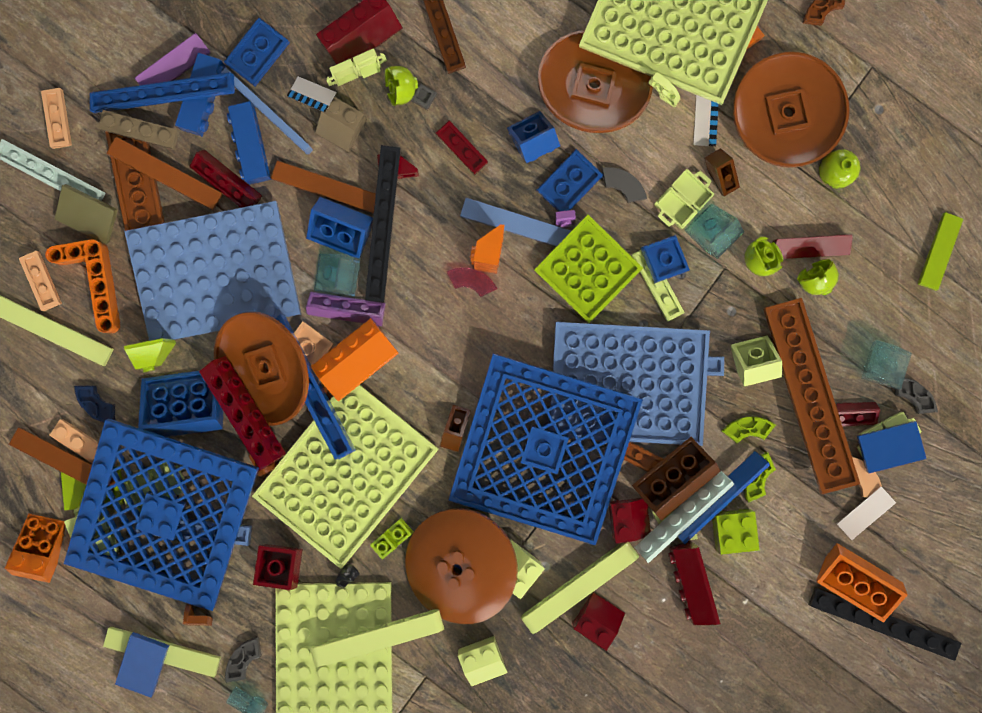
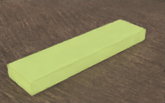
M639 250L632 254L631 257L643 267L640 273L666 322L685 313L667 279L654 283L642 251Z

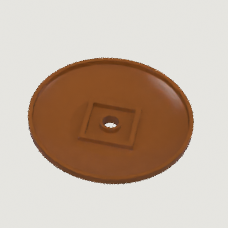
M585 30L572 32L559 38L545 52L538 71L539 92L550 112L566 125L590 133L617 131L636 121L645 111L650 101L653 87L648 84L651 76L580 48L579 44ZM596 83L599 87L594 89L589 84Z
M801 52L777 53L759 61L741 80L733 102L734 124L744 145L761 160L780 167L806 166L825 157L837 146L843 137L849 120L848 95L840 77L822 60ZM784 108H790L793 115L787 117L784 114Z
M244 312L227 320L221 327L215 341L214 360L223 356L227 357L269 426L280 425L293 419L304 406L309 388L308 368L298 342L282 323L264 313Z
M455 508L435 513L417 527L407 546L405 565L411 589L429 611L439 609L443 620L457 624H474L485 621L496 615L507 604L514 592L517 582L518 564L512 543L505 532L493 520L479 512ZM455 564L462 567L461 574L454 571Z

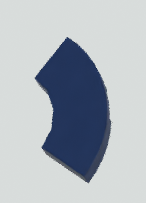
M74 386L79 405L90 417L103 423L108 418L115 420V404L104 401L98 394L96 386Z

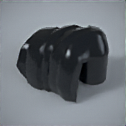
M345 564L337 576V586L344 588L349 582L354 581L359 575L358 570L352 564Z

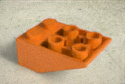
M28 513L4 569L15 576L50 583L58 564L66 527L64 521Z

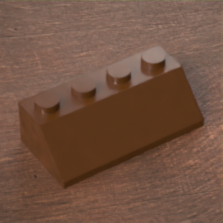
M690 437L636 481L632 487L657 517L663 520L721 471L708 453Z

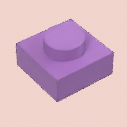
M575 210L555 213L556 226L567 228L575 225Z

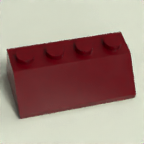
M363 0L319 31L316 36L337 65L348 59H351L353 62V57L375 49L403 29L386 0Z
M688 541L686 544L680 543L670 546L668 557L670 563L675 566L676 571L673 572L676 583L680 584L681 590H678L681 601L685 602L686 608L683 610L686 620H690L693 625L721 624L699 547L692 541Z

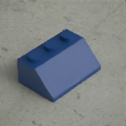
M320 197L311 209L306 239L360 259L371 232L373 217Z

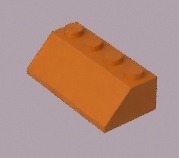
M500 224L477 240L476 246H472L470 258L471 265H474L475 270L497 274L505 225Z
M370 318L310 367L322 384L339 402L399 354V352L381 328Z
M838 543L825 557L816 580L820 585L883 623L908 595L903 582Z

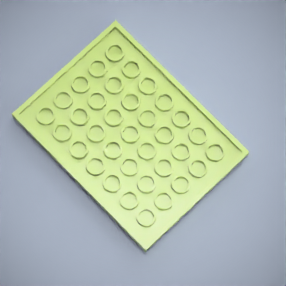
M598 0L579 47L649 76L658 72L672 85L722 105L768 0Z
M361 385L357 386L339 402L334 396L330 400L356 451L341 459H334L317 424L313 421L252 495L253 498L340 569L344 567L439 450V448Z
M392 582L348 583L344 588L337 586L336 583H298L297 588L293 590L275 588L276 713H393L392 646L321 667H315L310 647L314 644L392 622Z

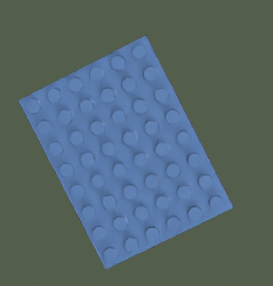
M277 201L124 231L149 341L161 338L175 340L220 331L227 320L244 312H260L273 318H277L280 314L285 315V317L301 314Z
M555 322L553 372L643 399L629 442L681 445L688 438L692 437L700 446H703L710 331ZM556 394L559 402L567 398L566 396ZM551 395V406H552V405L556 404V401H555L553 395ZM574 399L578 407L585 404V402ZM571 400L562 404L565 413L575 409ZM593 405V407H594L596 413L599 412V411H601V410H603V409H605V408H602V407H598V406ZM590 406L580 411L584 419L594 415ZM559 407L550 411L554 420L563 415ZM611 411L613 416L616 418L617 412ZM609 412L599 416L603 425L612 421ZM578 413L568 417L572 425L582 421ZM596 418L587 422L590 431L600 427ZM566 419L556 423L560 432L569 428ZM584 424L574 429L578 437L588 433ZM553 425L549 427V431L556 432ZM613 425L605 428L609 436ZM603 430L593 435L595 440L606 439ZM572 431L564 434L569 436V438L576 439Z

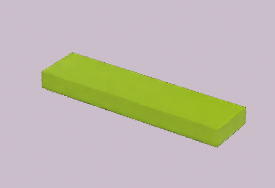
M946 212L942 214L918 285L934 291L939 290L963 218Z

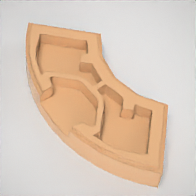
M852 457L860 480L861 496L868 498L882 487L880 479L876 472L867 473L864 461Z

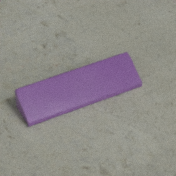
M195 33L136 76L135 80L139 85L173 81L195 64L198 53L208 55L211 52Z
M310 292L306 310L307 314L312 316L363 324L371 318L378 326H382L385 303Z

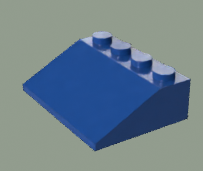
M199 371L142 378L139 429L164 437L223 429V410Z

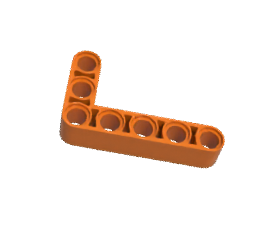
M85 240L49 247L46 250L45 256L51 263L68 265L86 262L96 327L102 333H116L120 328V319L107 245L97 240ZM98 245V252L94 254L93 249ZM79 248V255L75 257V251ZM60 252V258L57 260L56 254ZM101 264L102 269L100 272H97L96 268ZM101 283L105 285L103 291L99 289ZM106 301L108 307L106 310H103V303ZM108 320H110L111 326L109 329L106 328V322Z

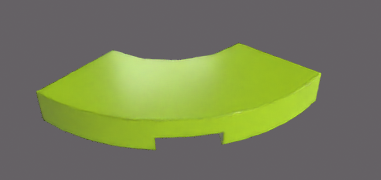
M743 417L726 425L721 432L735 443H739L743 438L749 436L765 440L776 425L764 418Z
M768 452L761 454V456L769 462L770 466L744 489L745 498L748 503L766 495V479L776 470Z

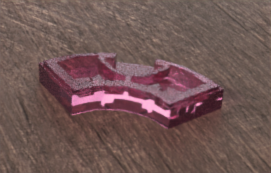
M455 268L447 271L455 289L461 287L470 288L476 291L480 298L498 289L494 282L480 271L470 268Z

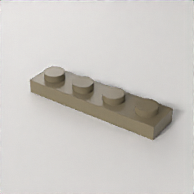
M105 110L102 111L98 129L101 131L175 150L179 136L177 129Z

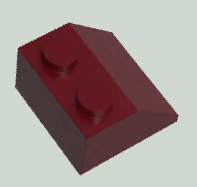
M642 498L610 501L611 528L615 543L637 541L645 538L651 532L648 505Z
M592 592L572 625L574 630L607 651L619 632L625 612L595 592Z

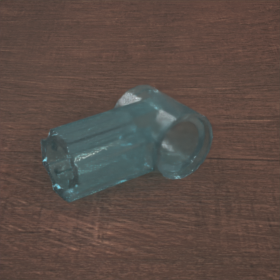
M238 687L234 688L226 701L227 704L242 713H264L268 707V703L263 698L253 697Z

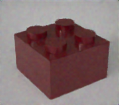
M269 544L259 545L253 585L285 590L297 588L303 549Z

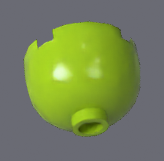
M391 66L385 69V86H389L391 94L387 93L392 106L403 105L411 101L415 94V89L418 88L417 78L413 77L412 73L403 66Z
M835 150L823 158L819 166V175L826 185L828 184L835 189L844 188L852 184L859 176L861 170L860 161L849 150Z
M759 237L748 245L744 254L746 267L758 276H770L783 267L781 266V262H783L781 250L774 242L769 243L766 241L769 239L767 237Z
M830 259L814 262L811 264L813 268L809 271L805 268L798 274L797 280L801 287L812 295H827L831 293L839 279L838 270Z

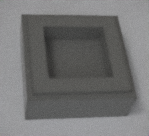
M420 83L411 101L428 111L437 92Z

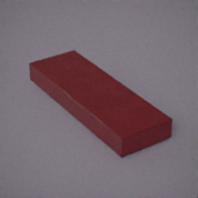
M450 120L435 133L474 176L488 164L486 158Z

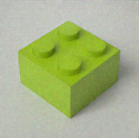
M751 509L722 511L712 519L715 550L719 554L760 551L755 511Z

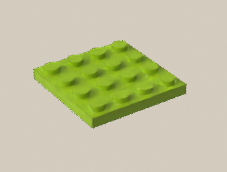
M587 215L534 271L590 323L643 267L597 222Z

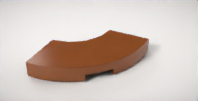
M814 0L804 15L803 24L821 26L828 13L844 8L845 0Z

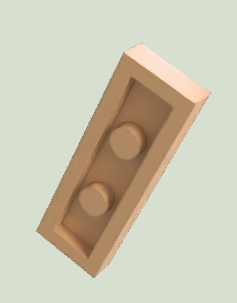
M55 88L41 91L50 147L55 149L72 146L63 90Z
M34 251L20 257V263L41 311H46L62 304L40 251Z
M60 419L49 436L93 464L99 442L64 419Z

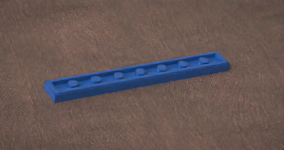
M228 72L89 93L90 111L92 113H100L103 110L114 111L234 94V74Z

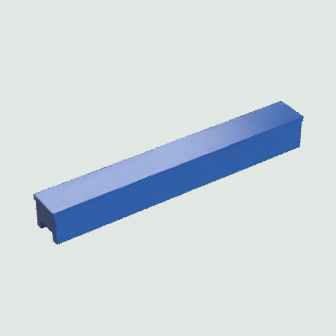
M278 315L275 319L291 332L300 346L285 315ZM300 346L306 360L309 376V388L305 404L334 459H341L356 451L318 377L310 367L311 364L305 352Z

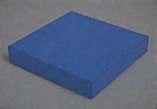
M676 235L641 248L654 283L690 270Z

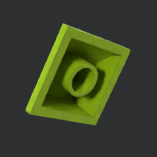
M161 338L124 346V350L135 369L143 370V373L155 371V367L163 364L175 346L176 341Z

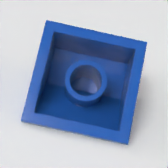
M541 111L507 127L519 154L526 163L535 161L538 157L560 147L555 128Z

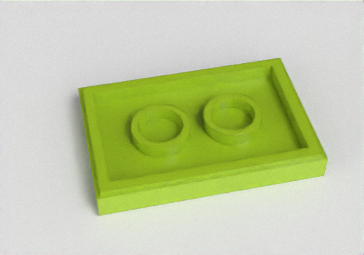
M119 469L117 473L122 480L121 469ZM61 472L64 511L79 508L86 484ZM118 486L113 490L116 498L121 496ZM106 495V499H105V502H104V503H107V502L110 501V499H109V497H108L107 495ZM124 499L118 501L120 505L124 504Z

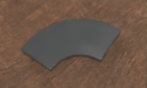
M618 168L602 169L605 188L619 190L625 196L627 203L647 199L642 184L632 174Z
M894 377L895 396L909 400L914 406L916 414L938 412L932 394L919 382L909 378Z
M259 636L245 641L233 652L226 666V683L244 680L249 663L262 656Z

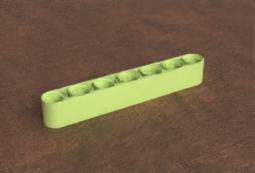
M630 542L618 544L521 616L522 621L532 634L537 633L639 558V554Z
M434 609L312 645L310 650L315 667H321L444 630V625L439 609Z

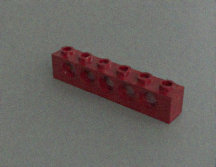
M223 356L215 359L199 371L259 467V470L264 469L286 455L227 357Z

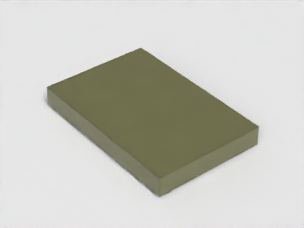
M65 184L62 185L55 220L107 244L110 241L118 209Z

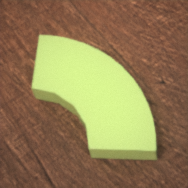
M655 72L648 81V84L658 91L660 99L676 107L680 101L677 89L665 77Z

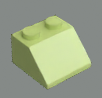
M768 335L731 344L736 370L744 386L782 377V359Z
M510 540L518 564L517 582L513 594L521 599L545 568L538 559L513 540Z
M494 636L458 649L460 664L471 686L507 673Z

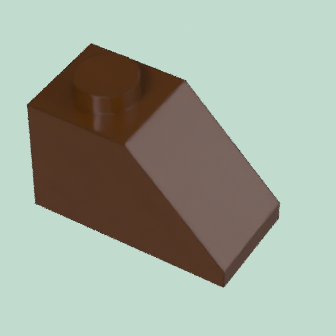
M720 148L704 158L708 173L722 196L725 197L740 188L734 160L730 155Z
M456 405L452 406L440 447L456 452L459 451L471 410Z

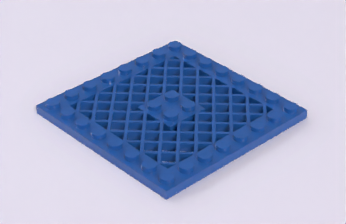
M493 353L449 501L596 545L643 399ZM506 378L512 380V381H510V382L504 384ZM518 382L530 385V387L522 390ZM515 383L519 392L510 397L506 387ZM537 388L549 392L541 396ZM534 389L538 398L528 402L524 393ZM503 390L507 399L499 402ZM556 394L566 396L567 398L559 402ZM521 395L526 404L516 408L512 400ZM553 395L556 404L547 408L543 399ZM574 399L585 402V404L578 407ZM571 400L575 409L565 413L562 404ZM540 401L544 410L535 414L531 405ZM510 402L513 411L504 415L500 406ZM593 405L598 406V407H602V408H605V409H603V410H601V411H599V412L596 413V411H595ZM590 406L594 415L584 419L580 411ZM528 407L532 416L523 420L519 411ZM559 407L563 415L554 420L549 411ZM496 409H498L502 417L493 421ZM611 411L617 412L616 418L613 416ZM609 412L612 421L603 425L599 416ZM547 413L551 422L541 426L537 417ZM578 413L582 421L572 425L568 417ZM516 414L520 422L511 427L507 418ZM596 418L600 427L590 431L587 422ZM566 419L569 428L560 432L556 423ZM504 420L508 429L499 433L494 424ZM535 420L538 427L532 425L529 432L525 424ZM584 424L588 433L578 437L574 429ZM553 425L556 432L546 430V428ZM613 425L609 436L605 428ZM523 426L526 435L517 439L513 430ZM492 427L496 435L487 439ZM603 430L606 439L597 443L593 435ZM572 431L576 439L568 443L569 436L564 434ZM510 432L514 441L505 445L501 436ZM591 437L594 445L584 449L581 441ZM498 438L502 447L493 451L489 442ZM527 439L525 449L523 450L520 442ZM578 443L582 451L572 455L568 447ZM607 443L603 455L599 447ZM517 444L520 453L512 457L507 448ZM486 445L490 453L482 457ZM597 448L601 457L591 461L587 453ZM566 449L570 457L562 461ZM504 450L509 459L500 463L496 454ZM585 455L588 463L579 467L575 459ZM522 456L520 463L525 465L518 469L514 460ZM493 457L496 465L488 469L484 460ZM572 461L576 469L567 474L563 465ZM601 461V464H600V467H599V470H598V473H597V471H596L594 465L597 464V463H599V462ZM511 462L515 471L506 475L502 466ZM481 463L484 472L476 475L479 468V464ZM533 467L538 468V469H541V470H544V471H542V472L536 474V472H535V470H534ZM591 467L595 475L585 479L581 471ZM499 468L503 477L494 481L490 472ZM530 468L533 476L524 480L520 472ZM559 468H561L564 476L555 480L552 473L558 474ZM579 473L582 481L573 485L569 477ZM517 474L521 483L512 486L508 478ZM548 474L552 482L543 486L539 478ZM487 475L491 483L482 487L478 479ZM566 479L570 488L561 492L557 484ZM505 480L509 489L500 492L497 484ZM536 480L540 488L531 492L527 484ZM595 480L593 489L591 491L588 483ZM474 481L477 484L478 488L473 486ZM585 485L589 493L579 497L576 489ZM524 486L528 494L519 498L515 490ZM555 486L558 494L549 498L545 490ZM494 487L496 493L487 491V489ZM573 491L577 499L567 503L564 495ZM512 492L515 499L506 497L505 495ZM542 492L546 500L537 504L533 496ZM561 497L564 506L555 509L552 501ZM530 498L533 504H529L523 501ZM589 498L587 508H585L582 501ZM579 503L583 511L574 515L570 507ZM549 504L552 510L542 508V506ZM567 509L570 516L562 514L560 512Z
M108 418L103 426L64 564L213 611L259 467ZM129 450L133 457L128 462H126L122 455V452ZM136 450L143 452L144 454L138 456ZM148 456L152 464L145 468L141 461V458ZM154 456L162 458L163 460L157 462ZM118 458L121 465L115 468ZM133 462L136 463L140 470L135 474L132 473L129 464ZM165 462L171 470L166 474L163 473L159 466ZM174 463L180 464L182 466L176 468ZM121 468L124 469L128 476L122 480L117 473V470ZM153 468L159 476L154 480L151 479L147 472ZM184 468L190 476L185 480L181 478L178 472ZM192 468H193V469H196V470H199V471H201V472L195 474V473L193 472ZM140 474L143 475L147 482L141 486L135 478ZM173 474L178 483L170 486L166 477ZM204 474L208 484L201 486L197 477ZM211 475H214V476H217V477H220V478H218V479H216V480H213V478H212ZM113 477L116 483L110 485L111 478ZM128 480H130L134 487V489L129 492L123 484ZM159 480H161L165 487V489L160 492H158L154 484ZM192 480L196 489L189 492L185 483ZM223 480L227 490L220 492L216 483ZM116 486H118L119 490L122 493V495L117 498L111 490ZM149 486L151 491H148L145 496L142 489ZM180 486L184 495L177 498L173 489ZM211 486L215 495L208 498L204 489ZM135 492H137L139 498L141 499V501L136 504L133 502L130 496ZM168 492L170 498L163 496L162 494ZM199 492L203 501L196 504L192 495ZM229 493L227 502H225L223 495ZM106 495H107V496L109 497L110 501L107 502V503H104V502H105V499H106ZM123 498H125L127 504L129 505V507L125 509H122L118 502ZM185 498L188 500L191 506L187 509H185L186 503L181 501ZM218 499L222 507L214 510L211 501ZM112 504L117 513L110 515L106 506ZM143 504L141 512H139L137 507ZM205 504L210 513L202 516L198 507ZM129 510L132 511L136 518L130 522L125 515V512ZM193 510L198 519L191 522L186 513ZM223 511L222 518L220 520L217 513ZM102 512L105 519L99 521ZM119 516L124 525L117 527L113 518ZM212 516L216 525L209 528L205 519ZM181 519H183L185 525L179 527ZM105 522L111 528V531L105 533L101 526ZM136 522H137L136 529L141 530V531L138 532V533H136L135 530H134L133 527H132V524H134V523H136ZM200 522L204 531L197 534L193 525ZM124 528L130 534V537L126 539L120 533V530ZM186 528H188L192 537L187 539L181 533ZM218 528L216 537H214L211 531ZM97 531L99 537L94 539L95 533ZM114 533L118 542L112 545L107 536ZM145 534L149 541L142 545L138 536ZM206 534L210 543L203 545L199 537ZM153 535L159 536V538L154 539ZM177 536L180 542L173 545L171 540L173 541ZM102 539L106 548L100 551L96 542ZM130 540H133L137 547L132 551L126 543ZM161 540H164L168 547L163 551L160 550L157 544ZM194 540L198 549L191 551L188 542ZM121 546L125 554L118 556L114 548ZM152 546L156 554L149 557L145 548ZM182 546L186 552V554L181 557L176 551V548ZM212 546V550L209 556L206 549ZM109 552L111 556L104 555L103 553ZM140 552L144 560L137 563L133 554ZM170 552L174 558V560L169 563L164 557V554ZM201 552L205 560L198 563L194 555ZM127 557L130 562L125 561V560H122V559H124V558ZM158 557L162 566L155 568L151 560ZM189 557L193 566L186 569L182 560ZM177 563L181 572L174 574L170 566ZM207 564L205 572H203L201 566ZM165 569V571H166L167 574L162 573V572H159V571ZM196 570L199 578L193 580L189 572ZM183 575L186 580L181 579V578H178V577H180V576Z

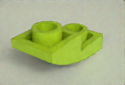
M400 518L372 542L370 546L381 559H384L398 545L411 536L413 531Z

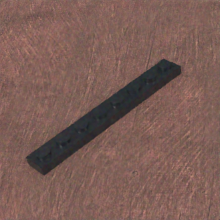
M381 145L365 294L366 301L385 302L401 153L400 147Z
M817 587L814 588L808 604L813 608L953 661L956 660L962 644L957 640L891 615L883 623L844 598Z

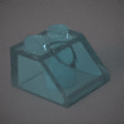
M711 203L685 229V232L705 252L718 259L744 233V230L736 217Z
M319 254L314 291L355 296L358 272L360 270V258L343 254Z
M878 340L872 342L861 379L901 390L912 353L889 343Z

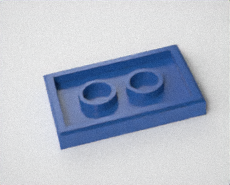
M258 18L224 63L256 87L290 42Z
M575 149L536 191L558 212L569 211L603 177V174Z
M916 421L857 436L868 474L927 459Z
M133 632L130 635L115 685L151 698L154 695L170 645Z

